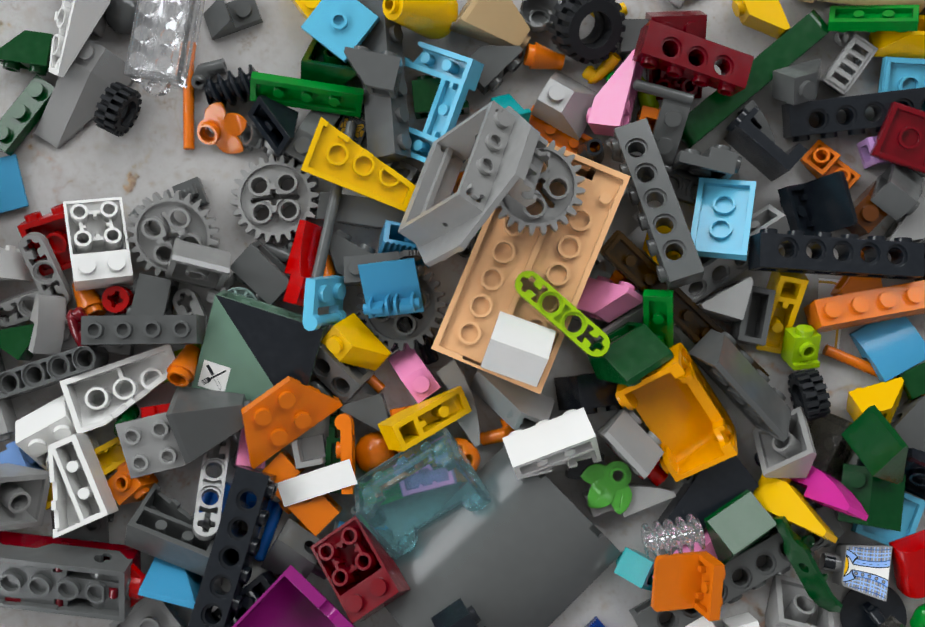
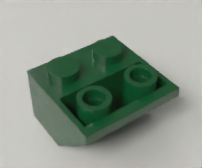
M627 322L607 335L610 340V347L603 356L593 357L587 354L597 379L628 387L639 384L644 376L657 370L674 357L672 351L645 324ZM602 338L591 344L589 349L591 351L594 349L601 350L603 348L600 344Z

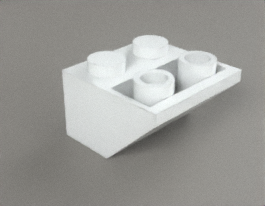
M64 395L15 421V444L46 471H49L48 445L77 434ZM92 430L88 431L87 434L93 448L99 447V443Z

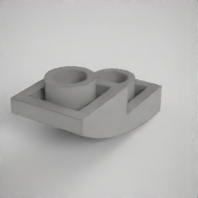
M36 293L30 318L34 323L28 350L33 354L55 355L61 353L66 320V298L64 296Z

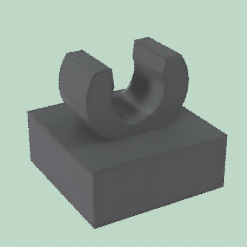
M198 177L172 186L174 193L177 190H181L182 198L192 193L191 202L193 203L202 199L200 207L210 204L202 182Z

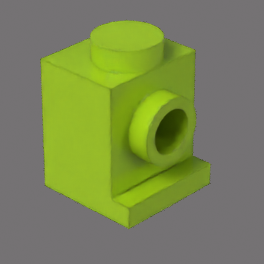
M807 324L785 328L781 358L793 370L820 367L818 354L822 335L811 325Z

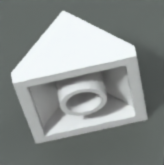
M500 311L480 367L537 387L549 360L556 331Z

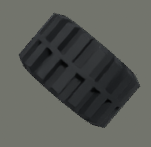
M562 0L561 4L556 3L553 8L556 10V13L550 16V21L553 22V25L549 26V33L554 35L551 37L553 44L557 45L556 48L560 52L577 62L597 64L599 59L605 61L609 58L608 54L610 52H616L617 48L615 46L617 43H621L623 40L621 32H625L626 25H623L622 21L626 19L625 14L620 12L622 10L621 5L615 2V0ZM593 12L595 16L594 27L587 37L580 40V25L583 19Z

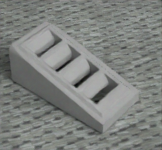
M855 33L821 77L820 81L845 96L878 48ZM855 43L868 52L865 57L853 49ZM848 53L861 61L858 66L845 58ZM841 63L854 70L851 75L839 67ZM835 72L846 79L844 84L832 77Z

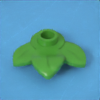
M612 461L607 465L595 463L583 471L581 478L588 484H591L587 495V502L590 508H603L611 504L618 514L626 511L632 499V492L628 485L631 481L632 473L627 464L622 461ZM616 470H620L623 474L620 480L613 479V473Z

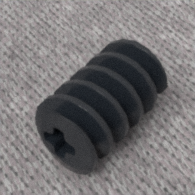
M250 64L247 74L239 67L237 77L230 70L227 71L226 80H224L220 73H217V82L215 83L207 76L204 91L208 104L221 102L226 108L228 101L230 105L235 106L237 105V97L242 103H246L247 96H250L252 71H258Z

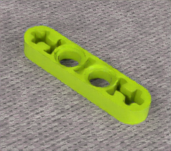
M524 271L518 275L515 280V290L526 302L589 356L599 357L607 353L610 347V340L605 332L537 273ZM523 277L527 280L530 277L534 278L533 286L540 291L542 286L547 289L546 292L540 295L537 303L531 299L536 295L533 291H522L523 283L520 280ZM549 295L556 297L559 301V308L553 313L546 312L542 307L543 299ZM570 315H576L582 323L580 330L574 333L569 332L565 328V320ZM587 326L592 328L588 332L591 337L597 338L600 336L602 338L600 344L603 348L601 350L594 349L591 351L589 349L591 343L585 337L582 338L581 342L577 340V337L585 332Z

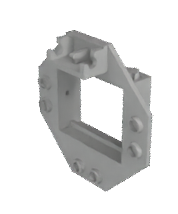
M494 100L432 143L398 232L416 244L425 265L429 267L440 261H445L457 252L464 251L507 194L525 207L536 202L535 188L543 163L549 160L551 155L549 151L542 152L537 148H545L548 141L512 107L508 106L504 109ZM469 158L458 190L451 195L463 161Z

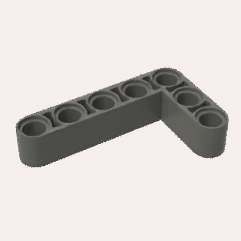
M79 346L7 371L5 370L0 353V400H10L60 383L59 381L105 366L109 361V353L103 346ZM90 352L93 355L92 363L89 362L88 358ZM65 361L67 363V371L64 370ZM40 370H41V372H42V378H41V379H40V377H39V371H40Z

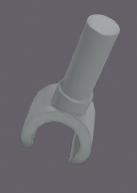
M233 274L220 291L214 289L209 291L206 299L209 304L213 305L215 294L222 290L228 291L237 280Z

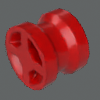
M114 285L108 287L102 294L103 307L112 313L126 314L128 307L132 305L134 294L132 290L126 287Z

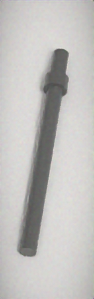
M352 121L346 122L344 134L353 141L357 123ZM332 184L311 277H321L324 274L343 187Z

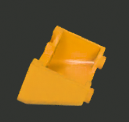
M680 342L669 347L674 355L672 359L664 363L657 370L644 376L643 380L635 386L628 387L618 384L615 393L622 408L626 407L629 410L636 409L649 430L662 442L660 446L664 451L662 458H660V464L665 473H670L676 482L738 455L736 429L730 416L687 349Z

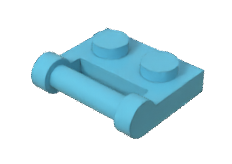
M330 275L306 278L302 320L306 330L314 331L318 330L321 326L335 325L347 317L343 310V300L346 295L344 276ZM329 306L328 314L318 315V308Z

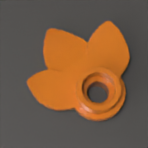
M221 102L213 103L206 108L205 117L197 126V136L204 144L216 145L224 153H241L244 151V146L238 136L246 129L247 120L240 114L226 113V109Z

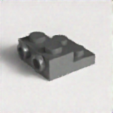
M720 144L714 145V147L711 146L702 155L698 150L685 149L675 156L671 170L697 179L699 177L730 179L734 173H738L742 157L738 156V152L731 151V147Z

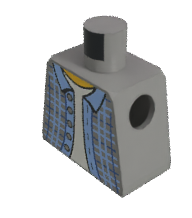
M839 543L836 546L835 555L824 552L821 554L819 566L822 570L833 571V583L886 601L893 547L880 544Z

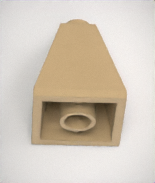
M467 0L458 14L456 22H453L449 28L455 33L495 46H520L524 49L531 38L528 35L531 29L512 0Z

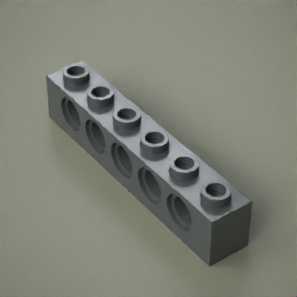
M647 118L614 128V139L610 140L614 156H620L622 162L619 165L620 172L631 176L629 179L631 189H628L629 198L632 205H637L640 214L637 215L638 223L641 230H646L649 240H646L651 257L656 256L659 266H656V272L660 283L665 282L668 290L701 281L704 269ZM632 152H640L643 155L635 158L630 154ZM648 176L652 180L650 182H641L639 178ZM658 201L662 205L658 208H652L647 203ZM659 226H667L671 229V232L662 234L657 231V228ZM670 251H675L681 255V258L671 260L666 254Z

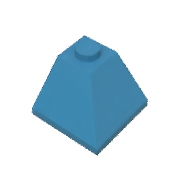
M155 557L139 588L138 595L193 609L203 577Z

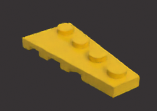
M320 118L301 171L405 212L416 185L384 164L368 150L362 148L324 118Z

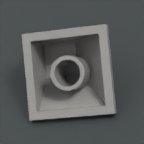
M556 71L539 95L531 115L579 141L588 125L586 121L587 111L589 107H592L594 97L598 93L565 74Z
M10 463L0 464V531L42 526L50 487L49 471Z

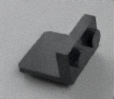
M842 171L834 172L804 184L778 189L780 204L786 215L790 230L805 231V235L814 236L816 232H834L854 226L858 222L846 176Z

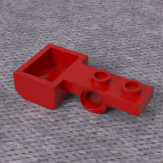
M925 530L889 542V545L893 547L892 562L897 588L905 596L914 599L925 597Z

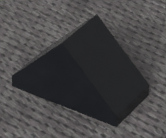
M259 95L247 115L277 156H281L294 138L298 112L264 95Z

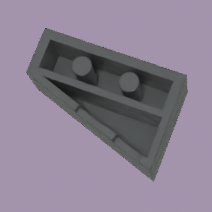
M154 483L127 524L124 545L204 576L215 537L208 541H202L195 537L193 533L194 514L191 516L180 507V502L175 498L171 500L161 492V487ZM205 522L203 525H198L203 528L202 532H208L209 528H211Z

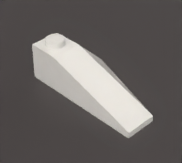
M62 0L61 8L55 12L54 17L59 32L52 38L48 72L59 77L65 76L111 0Z
M163 345L59 381L77 434L109 424L167 380V368L176 358L172 346Z

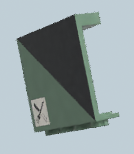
M222 290L215 294L191 388L245 394L246 400L251 399L253 401L287 376L299 380L303 385L309 386L321 340L327 334L329 325L321 326L318 330L308 331L303 326L302 314Z

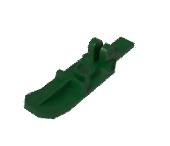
M774 516L773 519L777 523L776 528L784 541V552L809 597L819 607L829 612L840 613L843 604L831 592L826 582L828 575L820 572L816 561L811 555L812 551L810 549L815 544L814 537L812 535H797L791 529L785 516Z

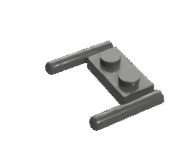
M637 79L633 82V89L635 91L663 98L652 134L669 176L694 94ZM612 153V160L622 163L620 156H614ZM630 154L632 157L635 158L640 157L637 155Z

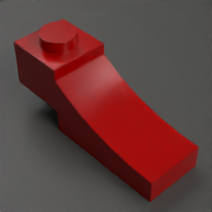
M306 220L299 221L284 272L289 274L290 278L283 301L300 307H304L306 278H311L323 228Z

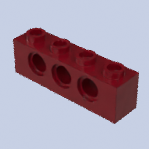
M650 20L640 30L632 60L639 62L643 68L659 69L665 71L669 77H683L691 80L695 86H709L717 89V92L721 95L733 96L746 88L754 56ZM662 47L669 50L670 57L663 53ZM689 56L694 58L696 66L689 62ZM714 65L720 68L721 75L715 71Z

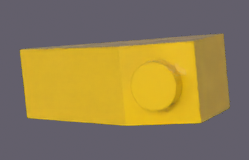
M771 272L766 288L776 290L766 346H755L757 350L781 354L785 328L793 327L809 282L805 274Z
M457 386L401 410L377 425L388 449L404 452L470 413L472 410L462 387Z
M763 474L758 481L759 487L754 490L753 495L769 514L785 516L789 523L836 544L837 536L801 492L789 484L791 479L766 478Z

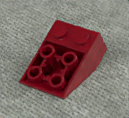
M700 10L646 12L645 19H648V22L652 20L706 39L707 14ZM662 47L663 53L670 57L669 50ZM689 56V62L696 66L694 58ZM646 69L647 82L694 94V98H702V87L693 85L691 80L683 77H669L665 71L659 69ZM656 96V100H663V98Z
M355 515L310 547L351 624L368 619L411 590L396 563L358 515Z

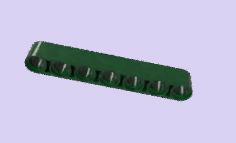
M812 10L754 58L744 90L733 96L721 95L716 90L689 112L681 137L682 142L688 149L773 80V70L790 66L830 32L828 31V25L815 10Z

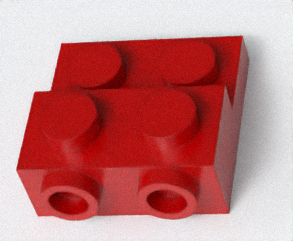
M63 204L52 207V213L43 216L41 211L24 216L25 221L17 226L22 238L30 232L42 233L48 239L62 271L72 268ZM31 239L28 247L30 249L35 248L37 251L40 244L39 242L34 243ZM44 254L42 257L38 256L34 259V261L37 262L41 258H45L46 255ZM47 264L39 266V272L42 276L54 273L52 267Z

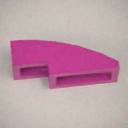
M811 466L807 478H789L792 482L806 489L804 497L821 506L867 521L868 514L853 493L840 481L818 468Z

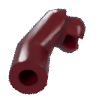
M76 307L74 310L70 309L66 314L70 333L78 347L88 346L81 345V316H87L86 311L82 307Z

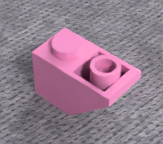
M597 276V279L588 278L576 308L587 317L610 323L642 303L643 296L634 291L636 287L628 282L619 281V284H614L612 280L606 277Z

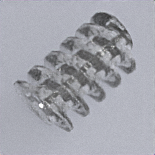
M687 514L685 521L682 517L677 516L674 524L670 519H665L663 527L658 521H654L652 523V530L647 523L641 525L642 543L648 559L649 552H653L655 557H657L662 549H664L666 554L671 555L672 547H675L679 554H683V545H687L691 552H694V544L698 542L702 550L706 547L702 525L699 519H696L692 514Z

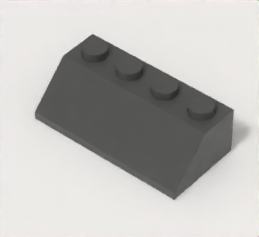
M710 329L688 353L755 427L784 442L788 438L791 409L784 402L786 397L778 389L772 388L768 384L770 379L765 373L759 369L756 370L751 365L754 362L747 353L742 350L739 351L735 347L737 342L729 333L725 331L720 333Z

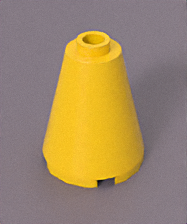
M383 0L382 4L383 13L386 18L428 39H442L451 32L449 28L452 22H456L458 17L457 0Z

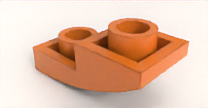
M819 139L800 159L801 163L817 179L842 171L846 176L849 190L861 177L860 174L839 160L841 156L839 153Z

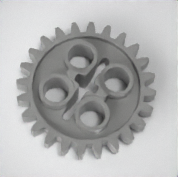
M554 140L548 147L543 149L537 148L539 151H549L551 153L550 159L545 162L547 169L540 173L537 183L541 182L543 184L541 192L552 201L554 207L550 208L538 190L534 192L537 195L536 201L542 206V212L538 215L530 214L524 205L508 194L497 206V208L501 207L502 209L498 218L502 219L508 216L507 227L512 226L515 222L519 224L518 233H521L524 227H529V234L532 236L535 228H539L543 236L546 234L547 226H550L556 232L558 230V221L565 226L569 223L565 216L566 214L575 217L577 214L572 205L581 206L583 203L576 197V195L585 193V189L577 187L578 184L585 180L583 176H576V173L582 166H572L571 163L575 155L565 157V146L558 151L555 150ZM554 182L561 183L565 187V194L562 196L553 195L549 188L550 184Z
M271 154L267 163L259 157V165L257 167L249 162L251 169L249 173L241 169L240 172L244 176L243 180H234L240 187L239 189L231 190V193L238 196V199L230 201V204L239 207L233 212V215L236 217L242 216L238 221V225L241 227L248 225L245 232L249 235L256 231L255 239L260 240L265 235L267 243H271L273 237H275L277 243L282 244L283 236H286L291 242L293 239L292 233L297 231L300 220H316L312 210H317L318 204L314 200L319 199V193L313 192V190L319 186L316 182L309 183L314 176L308 173L304 174L301 171L303 164L296 168L297 161L294 158L287 164L284 155H281L279 161L276 162V159ZM287 179H293L295 182L294 187L291 190L284 191L282 189L283 182ZM262 181L267 182L266 190L263 193H256V185ZM275 194H278L281 198H283L277 200V205H274L271 201H268L275 199ZM296 195L300 196L298 200L284 199L294 197ZM253 199L267 200L252 204ZM291 205L296 206L297 212L295 216L286 218L284 215L285 209ZM263 208H268V218L263 221L258 220V212Z
M169 189L164 191L163 198L158 192L153 193V201L148 197L144 198L142 202L145 207L137 205L134 208L139 215L132 214L128 218L135 223V225L126 227L127 231L134 233V235L126 239L128 242L135 243L130 252L140 253L136 262L145 260L147 262L145 270L150 269L152 266L155 267V276H158L161 271H165L166 275L170 258L164 257L161 254L160 247L166 246L172 251L175 237L168 236L170 231L173 233L178 232L179 236L176 239L185 241L186 237H194L199 245L214 248L211 245L218 244L220 240L212 236L219 231V228L211 227L216 217L208 218L206 215L211 208L201 209L202 199L197 200L195 203L191 202L192 193L182 198L181 190H177L174 197L171 196ZM175 211L185 213L187 222L179 223L174 217ZM162 212L167 214V220L162 216ZM149 221L158 222L161 226V232L155 233L151 231L148 225Z

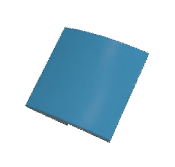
M906 316L866 324L849 334L862 358H867L880 382H887L925 360V341Z

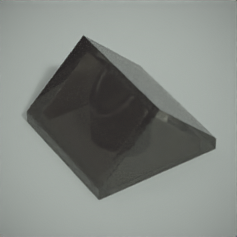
M830 413L828 417L807 422L817 454L812 466L841 481L843 464H849L854 454L853 449L841 434L852 422Z

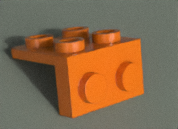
M707 551L658 555L654 561L651 596L652 609L656 612L695 608L708 621L720 620V611L723 605V581L726 576L725 565Z

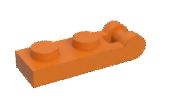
M342 413L335 418L334 422L336 428L340 430V442H336V458L341 459V462L350 459L356 477L355 420L351 415ZM356 484L342 488L341 494H353L356 491Z

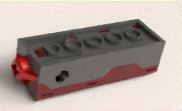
M0 531V607L125 622L134 605L144 598V596L138 595L139 588L146 574L141 572V551L121 544L60 537L53 539L51 536Z

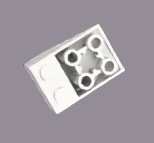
M122 197L64 201L63 207L75 291L108 288L113 285H133V270L129 243L126 240L128 236Z

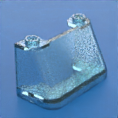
M446 428L439 430L406 451L396 454L360 477L357 481L358 484L354 486L356 517L395 559L411 552L415 548L418 540V529L461 503L468 511L481 510L492 502L489 491L453 435Z

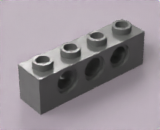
M197 314L81 316V345L203 344L206 316Z

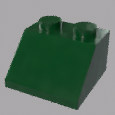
M843 464L841 483L859 500L868 514V519L864 521L838 512L837 520L901 532L906 474L903 476L902 483L895 484L873 477L865 466Z

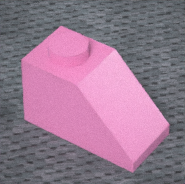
M408 344L405 351L399 350L388 358L399 378L417 403L422 402L442 387L416 350L411 349Z

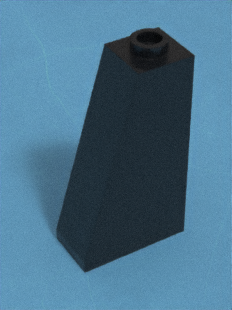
M737 456L694 474V478L690 483L682 485L676 497L672 499L657 522L662 529L658 532L668 544L673 542L681 548L706 528L704 519L745 490L752 492L759 485Z

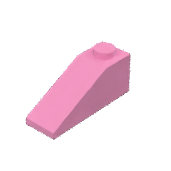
M635 49L594 97L592 107H589L587 111L586 121L596 135L614 136V128L630 123L638 92L633 89V82L637 79L641 80L644 69L639 62L632 60Z

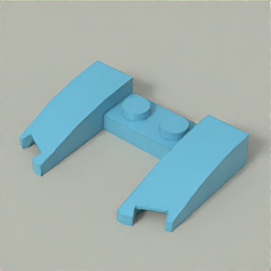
M419 41L417 44L423 51L414 62L410 58L405 57V66L441 79L423 131L409 126V135L412 142L411 158L425 163L432 143L456 126L469 90H476L484 64L472 58Z

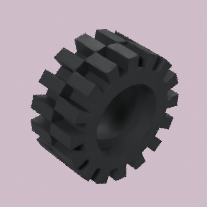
M120 82L111 83L110 88L107 87L105 89V95L102 94L100 96L101 102H97L96 107L98 110L94 113V116H96L94 119L95 123H97L96 126L118 137L123 136L124 133L129 131V127L132 128L134 125V119L137 120L138 118L136 114L141 109L139 107L142 103V99H140L142 97L141 94Z
M811 368L791 373L788 376V385L790 386L788 391L791 393V402L793 401L794 403L793 408L801 406L804 409L807 422L828 417L831 412L829 408L831 407V402L828 401L830 396L826 392L827 386L826 383L823 384L822 375L819 376V371Z

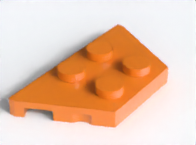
M287 376L243 407L241 414L251 467L255 469L342 407L343 404L340 399L335 396L330 397L321 393L315 387L303 385L299 380Z

